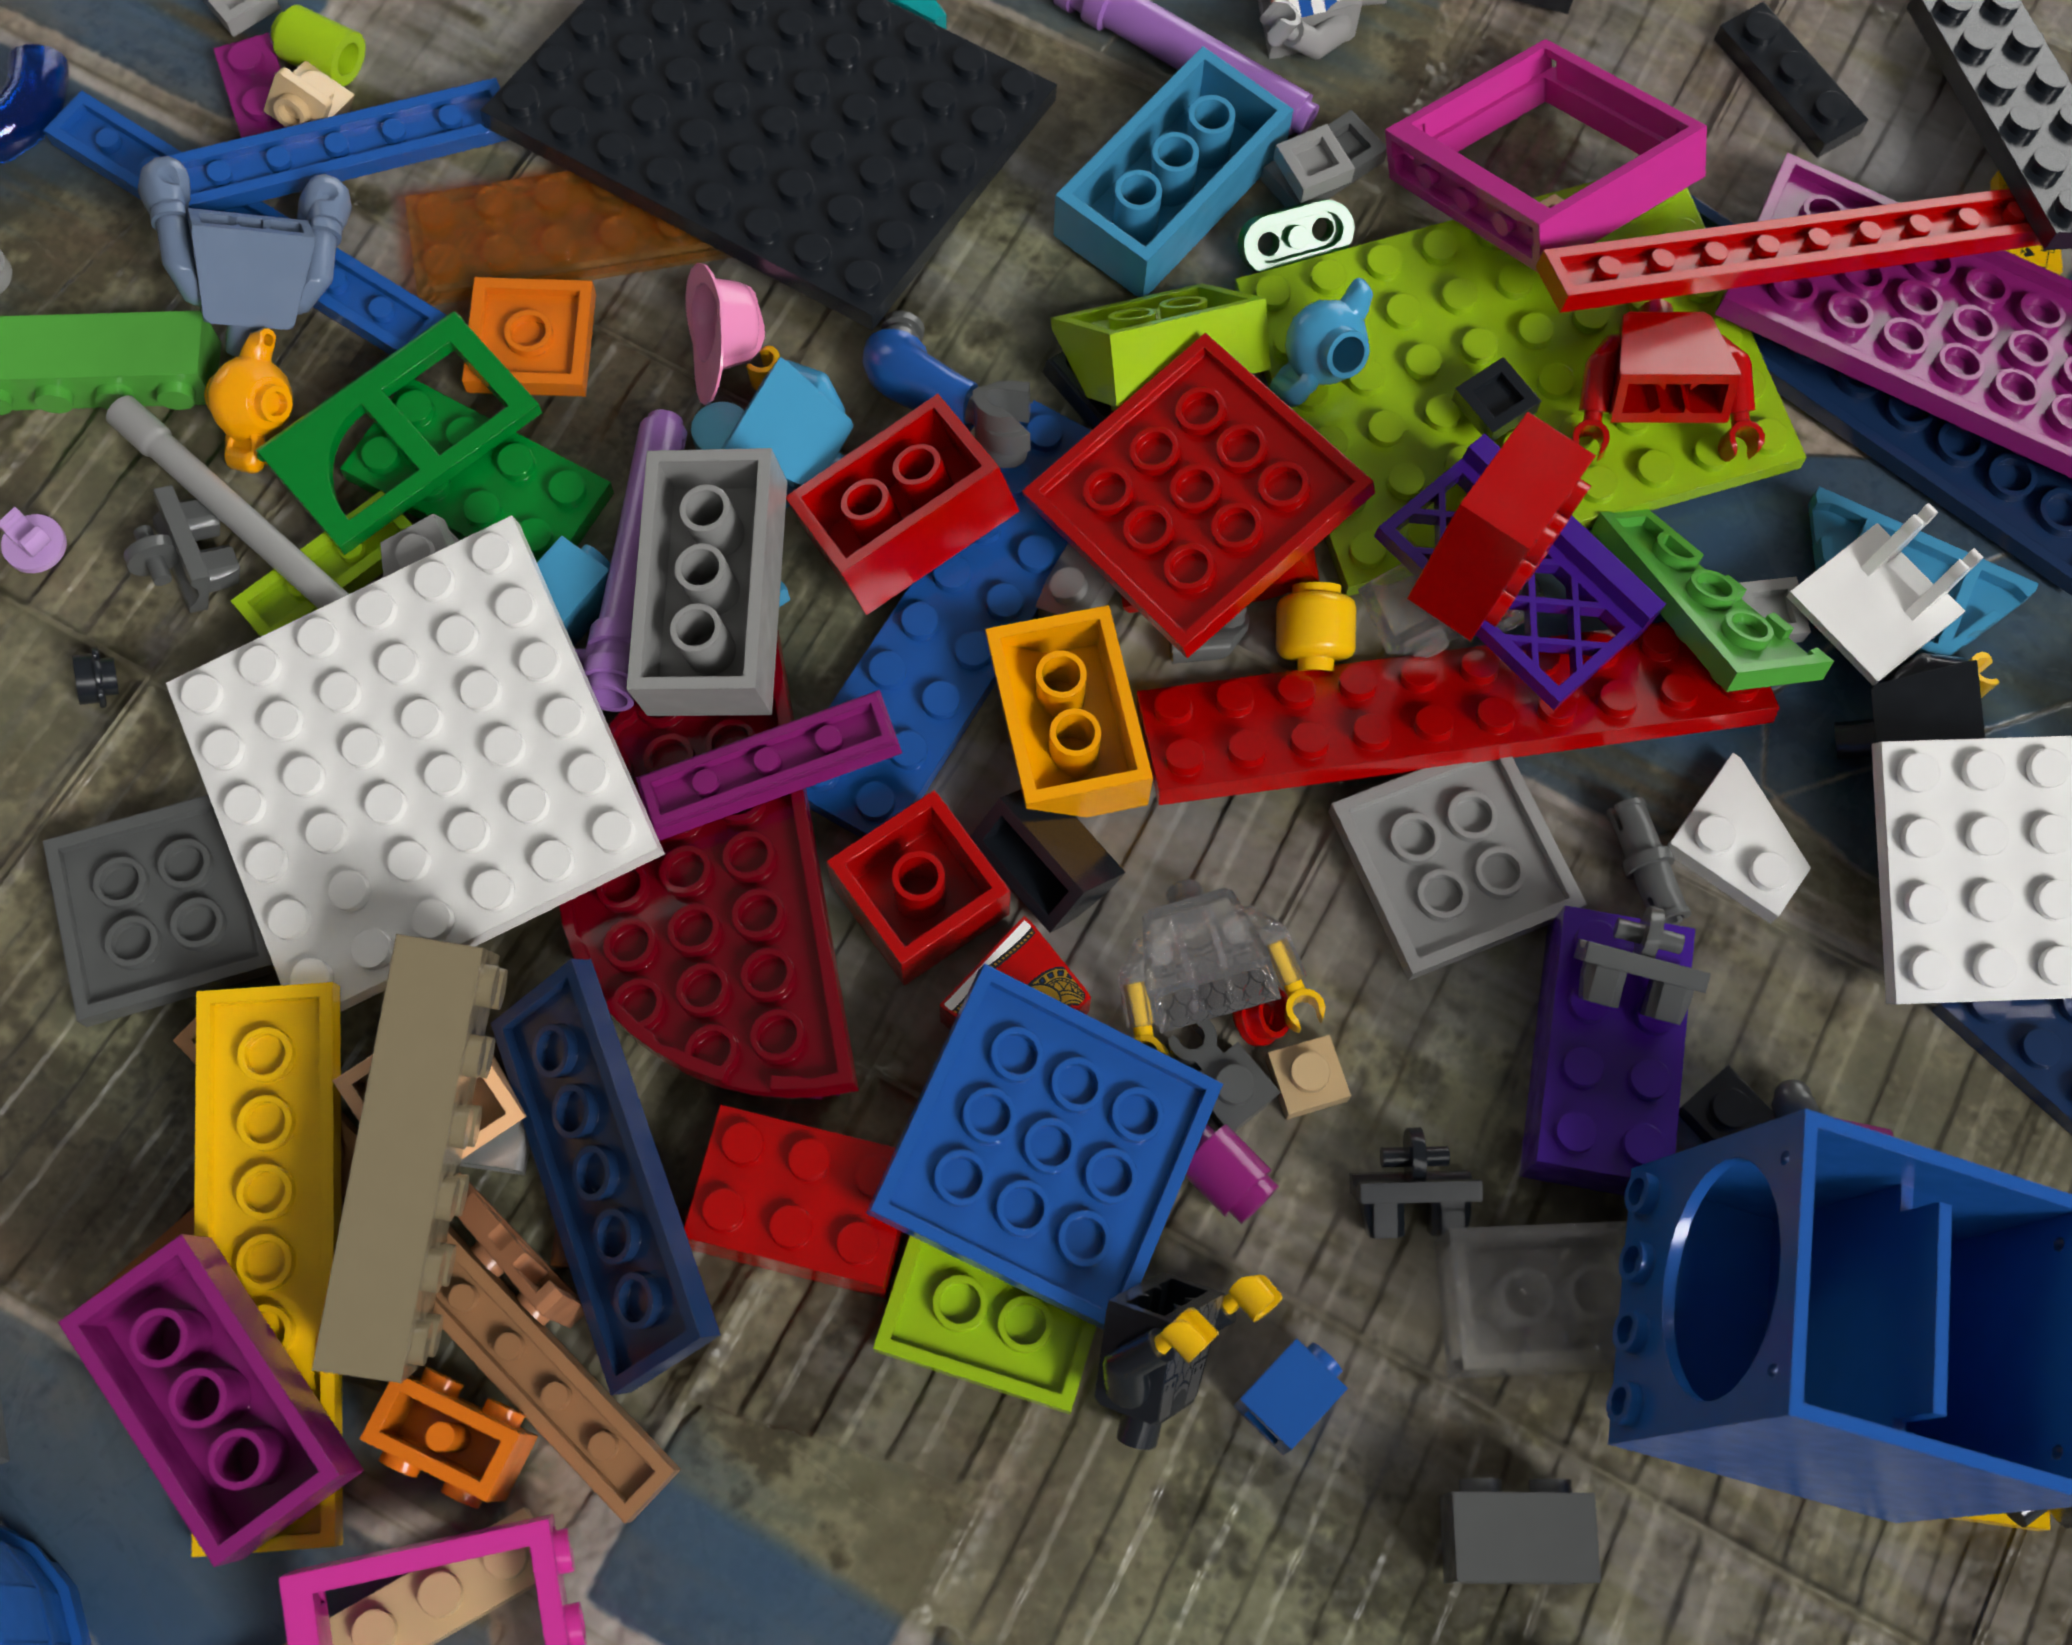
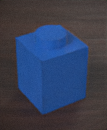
M1296 1338L1233 1407L1282 1455H1285L1300 1442L1348 1388L1337 1378L1342 1373V1369L1330 1354L1314 1342L1306 1348Z

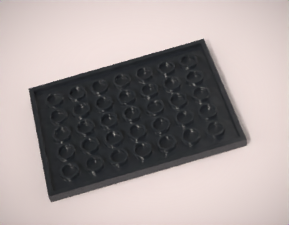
M584 0L485 104L480 112L484 127L873 330L1056 101L1057 84L887 0Z

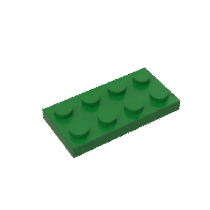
M415 379L400 388L391 399L395 406L439 455L490 419ZM375 422L340 467L347 481L373 495L381 490L386 494L417 472ZM515 432L406 512L420 520L431 514L445 519L449 530L459 541L512 515L520 524L535 560L538 562L561 536L578 546L613 496L614 491L610 481Z

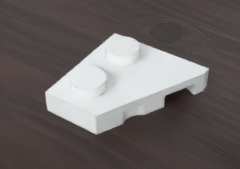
M1732 753L1667 845L1670 847L1675 860L1770 924L1779 917L1811 869L1741 757L1735 753Z

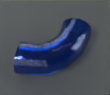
M25 44L14 48L8 55L6 81L0 90V165L14 161L41 143L46 136L43 130L64 108L69 85V64L67 58L52 47L41 44Z

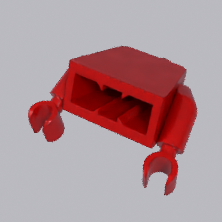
M1663 299L1650 300L1644 303L1638 312L1624 314L1619 333L1607 335L1587 359L1579 403V411L1584 412L1583 422H1580L1575 427L1571 440L1579 444L1580 438L1586 436L1593 437L1599 444L1597 461H1599L1604 456L1610 440L1609 430L1602 423L1603 414H1609L1610 423H1728L1730 417L1731 428L1718 442L1719 455L1725 462H1730L1737 454L1738 444L1736 437L1746 443L1747 457L1750 460L1760 451L1765 442L1763 429L1757 423L1750 420L1749 412L1756 410L1751 360L1747 353L1724 335H1721L1711 315L1705 312H1674L1671 303Z

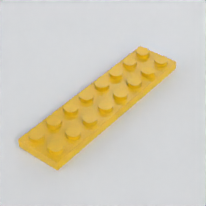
M334 982L196 991L194 1236L213 1239L343 1437L342 1374L312 1370L341 1222V1093L333 1083V1080L341 1075L340 986ZM343 1486L253 1553L327 1548L343 1545ZM192 1534L191 1557L206 1556Z

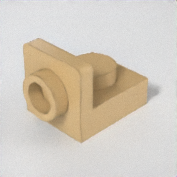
M305 60L293 72L282 67L275 74L263 111L283 126L290 127L347 113L350 110L355 94Z

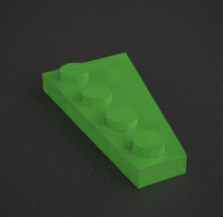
M1647 509L1599 513L1591 529L1593 535L1666 603L1660 614L1673 628L1676 636L1689 647L1706 667L1712 679L1721 685L1726 692L1824 679L1834 660L1818 647L1807 653L1788 638L1794 629L1775 612L1768 614L1764 618L1742 600L1747 590L1730 575L1724 576L1716 571L1704 569L1699 564L1704 554L1652 511Z

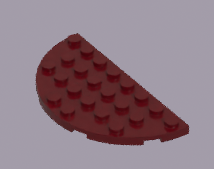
M779 631L777 632L772 715L647 716L634 700L633 707L620 712L609 724V728L642 803L643 800L636 777L794 721ZM806 788L660 840L664 855L559 905L563 929L574 959L592 960L610 1015L637 1043L660 1060L694 1078L721 1088L752 1095L804 1098L825 1097L859 1091Z

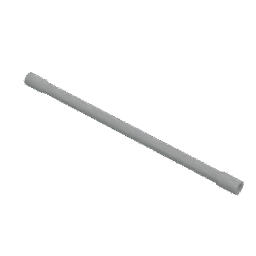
M123 396L112 403L106 413L107 423L140 453L152 458L318 609L349 594L174 438L170 429L133 396Z

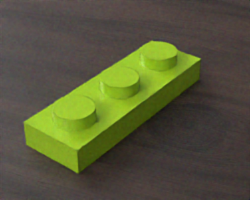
M382 490L346 515V517L350 520L385 495ZM401 514L345 556L325 532L300 550L350 594L363 588L383 573L380 542L408 528L412 524ZM275 569L230 600L259 637L318 609Z

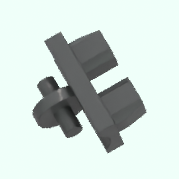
M172 485L153 489V496L160 510L153 517V525L157 535L154 534L150 525L139 526L133 531L136 542L132 543L123 555L128 570L134 575L151 576L154 585L163 586L172 581L173 578L169 569H172L189 613L207 610L209 593L239 584L240 566L232 546L229 544L199 550L196 541L220 536L219 519L196 498L178 500Z
M1653 906L1647 907L1640 923L1622 918H1617L1613 937L1634 942L1633 953L1578 938L1573 957L1583 961L1579 981V998L1618 1008L1627 973L1649 978L1640 1014L1677 1025L1681 1024L1689 1008L1694 990L1706 993L1711 973L1655 959L1658 949L1681 954L1685 943V935L1664 930L1665 911Z

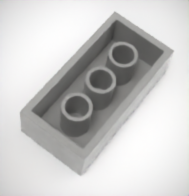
M772 448L647 451L626 689L647 716L772 715L787 479Z

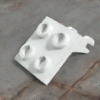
M1930 503L1926 504L1917 515H1912L1892 536L1876 523L1792 589L1786 596L1873 686L1965 612L1948 592L1984 558L1973 548L1962 560L1959 559L1933 584L1901 552L1921 529L1938 514V511Z

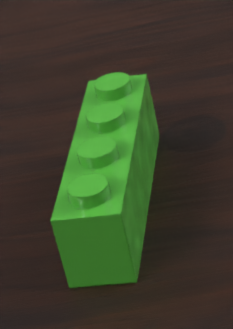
M201 310L0 316V415L8 414L12 410H44L50 413H67L72 409L104 408L108 410L113 402L123 396H133L144 407L164 406L175 410H185L192 408L194 405H206L205 387L208 380L219 369L221 341L212 325L203 321Z

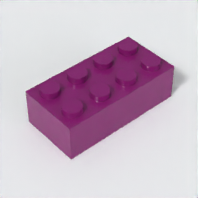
M186 1234L179 1235L58 1322L213 1567L245 1559L364 1471L212 1238Z

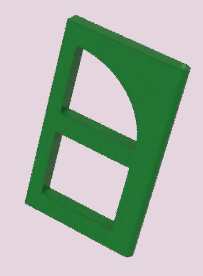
M452 311L256 448L255 451L257 452V458L270 468L345 556L542 414L539 403L469 328L462 317L455 311ZM455 351L504 405L505 409L439 455L388 397ZM367 413L417 472L349 520L341 510L336 497L333 481L334 461L338 447L346 432L362 415Z

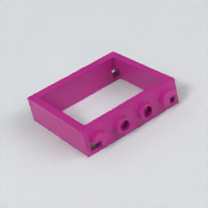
M1548 39L1540 41L1385 129L1389 178L1536 272L1535 267L1543 250L1595 243L1704 178L1706 175L1707 125ZM1552 59L1556 61V67H1552ZM1547 102L1640 156L1555 206L1548 208L1458 152L1540 104Z
M553 1513L291 1570L279 1577L288 1645H333L326 1599L327 1590L530 1546L545 1645H587L581 1603L579 1601L568 1604L563 1574L575 1572L573 1548L570 1545L568 1528L556 1530Z

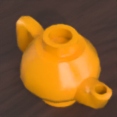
M269 328L250 333L241 348L239 356L220 366L216 373L208 380L205 387L206 405L214 421L226 433L224 457L227 466L232 470L250 474L260 472L265 464L257 458L255 449L264 444L265 440L275 436L288 423L293 410V392L288 378L272 362L276 335Z

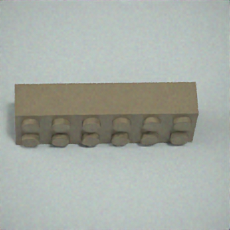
M396 934L312 1367L314 1371L402 1383L421 1366H424L428 1357L436 1356L443 1327V1315L433 1313L436 1293L439 1292L441 1286H449L456 1258V1245L446 1243L447 1234L453 1217H461L463 1214L469 1188V1175L459 1174L462 1154L466 1146L475 1147L481 1125L482 1106L472 1105L476 1080L479 1077L488 1078L494 1055L495 1038L485 1036L489 1010L501 1009L507 985L508 970L498 966L500 955L487 949Z

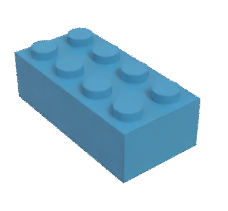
M1202 46L1055 195L1053 236L1138 298L1148 296L1260 179L1263 167L1274 160L1276 145L1288 140L1294 109Z

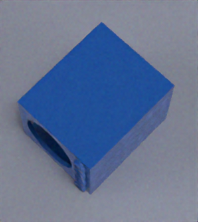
M1803 1109L1631 1168V1178L1626 1186L1624 1196L1625 1206L1628 1209L1625 1246L1619 1258V1273L1622 1277L1620 1308L1613 1327V1343L1616 1347L1614 1378L1606 1405L1607 1415L1610 1419L1608 1445L1893 1523L2072 1507V1194L1809 1109Z

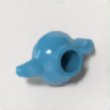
M1354 279L1340 300H1317L1305 306L1294 316L1287 331L1285 343L1289 363L1280 369L1270 384V390L1288 406L1296 407L1305 402L1318 385H1331L1353 377L1365 366L1370 348L1364 319L1368 314L1373 293L1364 279Z

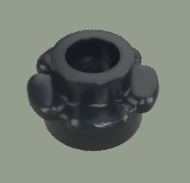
M94 646L91 647L92 653L72 655L78 700L80 705L100 703V708H105L107 706L106 696L119 694L114 657L100 658L99 648Z

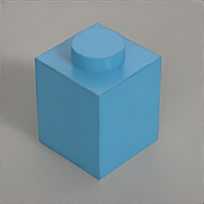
M561 536L537 564L574 646L590 629L591 624L599 619L610 562L592 546L585 544L580 549Z

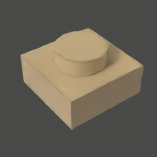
M1330 1034L1268 1052L1265 1057L1272 1081L1281 1092L1278 1099L1286 1120L1348 1102L1351 1097Z

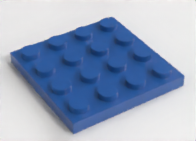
M984 964L979 968L865 1214L1104 1330L1108 1300L1140 1284L1223 1083Z

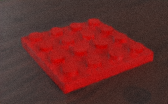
M1204 333L1022 490L1026 502L1172 645L1188 658L1375 494L1374 481L1207 333Z

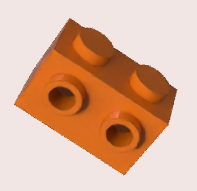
M427 1367L421 1378L410 1375L402 1383L389 1381L360 1437V1440L382 1450L378 1461L393 1470L413 1478H417L421 1470L445 1481L440 1490L443 1494L476 1509H479L483 1501H506L538 1438V1435L520 1427L526 1415L492 1398H487L481 1408L459 1397L464 1387L462 1383Z

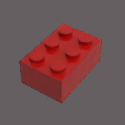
M936 394L786 496L787 502L813 544L866 615L1020 511L997 463L939 394Z
M1527 412L1458 506L1407 599L1470 641L1485 621L1496 627L1517 598L1522 587L1530 580L1542 563L1549 549L1569 522L1570 517L1592 487L1581 478L1596 455Z
M720 1105L684 1227L691 1250L886 1299L904 1232L865 1213L896 1147Z

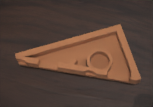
M469 1181L465 1208L462 1216L458 1218L477 1240L470 1248L471 1251L494 1275L500 1277L505 1273L520 1290V1293L516 1296L517 1300L539 1323L545 1326L552 1320L571 1329L585 1315L579 1296Z

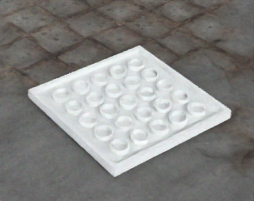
M512 515L166 683L280 984L296 985L334 982L340 986V1012L385 991L396 934L477 946L665 854L524 532Z

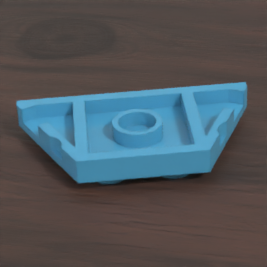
M1819 486L1808 503L1815 571L1876 523L1890 536L1900 529L1904 523ZM1922 531L1901 551L1933 584L1959 559L1962 560L1969 553ZM1982 559L1948 592L1965 612L1910 658L1919 653L1955 655L2023 604L2037 590L2039 583Z

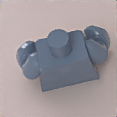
M170 156L155 157L140 170L138 193L145 209L150 215L151 225L157 231L162 265L184 301L200 306L204 322L227 325L225 351L228 354L238 357L242 346L252 332L264 328L293 329L297 315L309 312L332 284L336 247L341 243L342 232L352 210L349 189L338 178L325 173L312 177L300 195L297 219L189 208L191 185L188 172L179 160Z

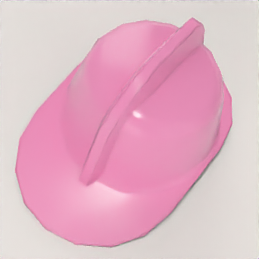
M696 263L691 268L687 279L686 315L693 343L696 392L700 402L704 405H709L714 400L718 391L722 370L750 362L759 353L765 339V327L756 293L751 287L741 282L715 278L706 264Z

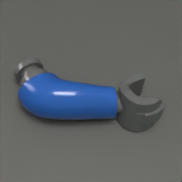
M893 311L887 314L883 319L881 330L873 333L867 339L864 346L863 366L871 386L888 399L911 410L916 409L936 394H939L970 432L975 427V438L1000 468H1016L1024 463L1027 452L1031 451L1030 433L1019 422L1029 423L1031 414L1030 382L998 381L979 387L974 381L957 373L927 353L926 347L922 343L925 328L923 322L917 316L906 311Z

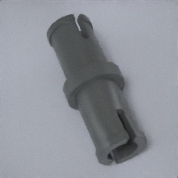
M1636 797L1613 805L1614 808H1609L1606 816L1611 821L1626 859L1622 863V869L1627 879L1635 881L1645 908L1653 906L1663 909L1665 911V923L1676 925L1682 922L1683 918L1690 917L1692 914L1691 910L1686 905L1671 868L1675 858L1669 846H1662L1648 812L1646 800L1642 797Z

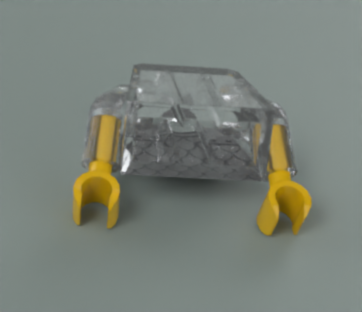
M1187 879L1174 883L1166 892L1168 904L1149 909L1142 916L1143 935L1133 940L1118 972V983L1126 1028H1133L1134 1039L1147 1046L1156 1047L1157 1051L1169 1057L1168 1049L1154 1037L1152 1024L1157 1023L1160 1033H1164L1281 999L1279 988L1283 986L1288 996L1284 1018L1292 1031L1296 1033L1301 1031L1299 1020L1293 1012V1007L1296 1004L1304 1002L1312 1005L1316 1010V1016L1320 1023H1322L1326 1007L1321 995L1312 989L1305 988L1302 978L1307 976L1285 925L1253 905L1242 906L1233 890L1221 888L1204 893L1202 885L1195 880Z

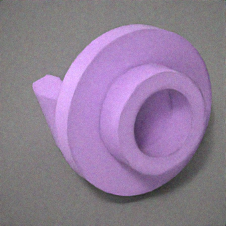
M14 507L0 520V530L4 533L1 540V551L6 561L16 570L30 574L44 572L55 566L63 557L67 546V539L64 530L54 519L41 514L24 516Z

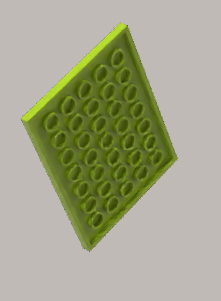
M1595 181L1537 196L1534 199L1541 202L1556 194L1565 200ZM1687 187L1595 243L1704 229L1705 226ZM1454 219L1235 279L1234 291L1266 298L1271 369L1264 371L1269 388L1276 374L1284 365L1289 363L1285 343L1287 331L1295 315L1305 306L1317 300H1340L1356 278L1364 279L1372 290V301L1368 314L1364 319L1370 351L1363 369L1355 376L1338 383L1318 385L1305 402L1296 407H1290L1374 481L1375 494L1325 537L1344 593L1351 596L1415 578L1374 537V534L1382 523L1457 463L1465 454L1468 446L1482 436L1452 401L1456 387L1504 357L1541 400L1539 409L1534 416L1571 439L1575 427L1580 422H1583L1584 412L1579 411V403L1587 359L1607 335L1619 333L1624 314L1638 312L1639 308L1648 301L1559 313L1540 275L1536 271ZM1725 290L1662 299L1671 303L1674 312H1705L1711 315L1721 335H1724L1748 354L1752 363L1756 409L1755 411H1750L1749 414L1750 420L1757 423L1764 431L1765 442L1762 448L1749 460L1746 443L1736 437L1738 444L1737 454L1730 462H1725L1719 455L1718 442L1731 428L1730 417L1728 423H1610L1609 414H1603L1602 423L1606 425L1610 434V440L1604 456L1597 461L1599 444L1593 437L1586 436L1579 439V445L1596 455L1581 478L1592 487L1572 514L1586 529L1593 527L1600 512L1609 511L1615 513L1647 509L1652 511L1800 469L1806 460V454L1752 332L1715 315ZM1516 427L1494 440V442L1501 448ZM1457 484L1445 492L1446 511L1456 512L1458 506L1467 495ZM1434 502L1426 509L1434 510ZM1408 523L1399 531L1414 547L1435 549L1434 525Z

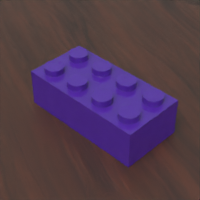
M1565 905L1548 926L1546 933L1519 1177L1625 1196L1626 1186L1631 1178V1168L1675 1154L1688 1010L1680 1025L1640 1014L1649 978L1630 973L1626 975L1618 1008L1579 998V981L1583 961L1573 958L1578 938L1633 953L1634 942L1613 937V930L1617 918L1640 923L1641 919ZM1664 923V930L1685 935V943L1681 954L1658 949L1655 959L1692 968L1695 928Z

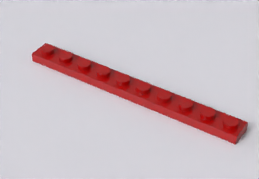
M2007 188L1545 249L1535 268L1559 313L2039 246L2041 244L2010 189Z

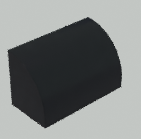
M1022 789L1000 797L970 835L999 876L1049 933L1063 927L1085 912L1104 896L1126 873L1076 816L1026 809Z

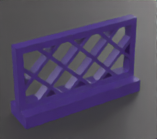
M1485 433L1468 446L1465 454L1457 463L1382 523L1374 534V537L1417 579L1432 555L1434 548L1414 547L1399 531L1408 523L1434 525L1435 547L1437 546L1446 530V526H1448L1455 514L1454 511H1446L1445 492L1457 484L1468 494L1501 449ZM1434 502V510L1426 509ZM1573 516L1570 517L1569 522L1551 546L1535 573L1523 586V596L1518 595L1509 610L1524 611L1525 636L1504 634L1497 626L1494 627L1487 621L1483 623L1475 634L1553 710L1626 645L1630 646L1639 638L1666 605L1664 601ZM1535 573L1552 574L1565 586L1566 599L1536 597ZM1537 612L1567 614L1568 639L1538 637ZM1580 616L1597 617L1616 636L1608 643L1581 640ZM1539 652L1569 654L1570 677L1558 686L1539 667ZM1582 655L1592 656L1588 661H1586L1583 664Z

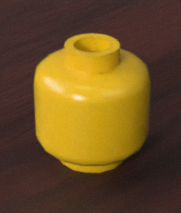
M1303 582L1292 585V593L1282 597L1276 606V649L1278 654L1286 660L1297 662L1298 671L1323 670L1334 672V662L1352 657L1356 650V604L1352 597L1341 593L1340 584Z

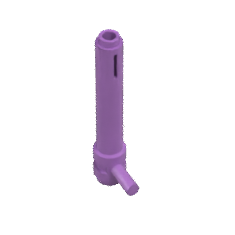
M1053 0V4L1068 13H1072L1075 10L1080 12L1081 20L1101 31L1107 28L1177 70L1204 46L1294 109L1289 135H1292L1294 132L1299 135L1306 133L1317 116L1319 105L1312 102V94L1150 0Z
M658 409L651 411L648 417L640 422L599 619L591 624L586 649H575L601 710L622 712L629 710L634 705V699L626 689L647 451L684 450L687 438V430L683 426L682 418L669 410Z

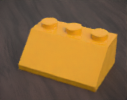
M1100 606L985 629L1026 809L1087 818L1147 806L1153 776L1110 606Z

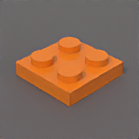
M474 277L469 328L530 395L586 397L596 291L593 281ZM464 362L462 382L466 392L493 394Z

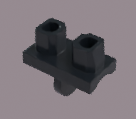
M1421 1127L1405 1128L1403 1147L1380 1148L1381 1167H1404V1172L1349 1173L1350 1193L1360 1203L1365 1233L1374 1239L1405 1236L1404 1203H1427V1232L1431 1236H1467L1471 1217V1202L1483 1201L1482 1180L1472 1179L1471 1172L1468 1170L1427 1171L1428 1166H1449L1450 1152L1448 1146H1426L1425 1136Z

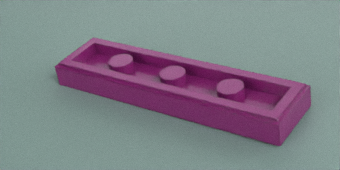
M880 690L646 773L636 777L645 810L660 841L902 754V750Z

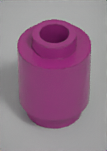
M1206 1124L1185 1178L1224 1217L1231 1214L1242 1225L1279 1188L1268 1176L1272 1169L1227 1124L1223 1125L1216 1132Z

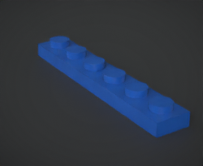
M495 77L168 156L179 160L188 172L191 185L189 208L224 211L301 192L312 177L324 173L336 177L340 181H345L509 139L484 127L480 112L485 104L501 89Z

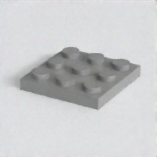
M1513 757L1486 762H1468L1420 769L1336 801L1329 808L1328 813L1408 981L1548 926L1565 905L1583 909L1587 905Z

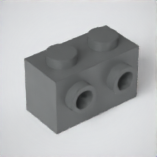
M1466 1478L1459 1479V1492H1450L1439 1496L1444 1584L1585 1585L1601 1583L1595 1493H1573L1572 1480L1532 1479L1529 1480V1492H1502V1479Z

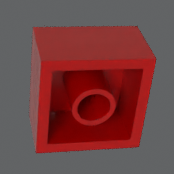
M935 790L826 861L831 886L904 986L1010 914V889Z

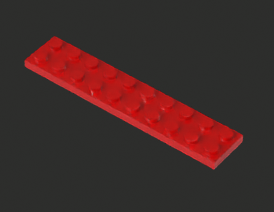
M1668 622L1651 623L1639 638L1630 646L1626 645L1555 710L1546 704L1487 645L1334 665V672L1293 670L1137 691L1136 705L1158 806L1397 774L1453 764L1486 762L1506 757H1523L1774 723L1780 708L1771 686L1726 692L1721 685L1712 679L1709 671L1689 647L1676 636L1675 631ZM1610 629L1581 633V640L1608 643L1616 635ZM1568 634L1547 638L1568 639ZM1539 652V667L1558 686L1570 677L1569 654ZM1582 655L1583 664L1586 661H1588L1592 656Z

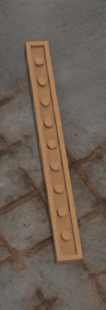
M195 1017L173 1041L196 1065ZM342 1111L341 1217L358 1134V1128ZM449 1225L446 1243L456 1245L455 1264L449 1286H441L439 1292L436 1293L433 1309L434 1314L443 1315L442 1329L521 1413L526 1415L525 1418L624 1524L632 1522L680 1472L681 1468L546 1326L539 1323L520 1304L515 1293L474 1255L470 1249L471 1247Z

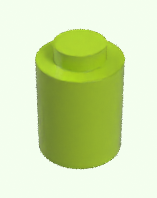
M293 5L286 11L281 12L272 24L271 39L274 52L281 60L296 67H299L306 60L343 87L350 84L359 73L366 49L365 40L361 33L301 5Z

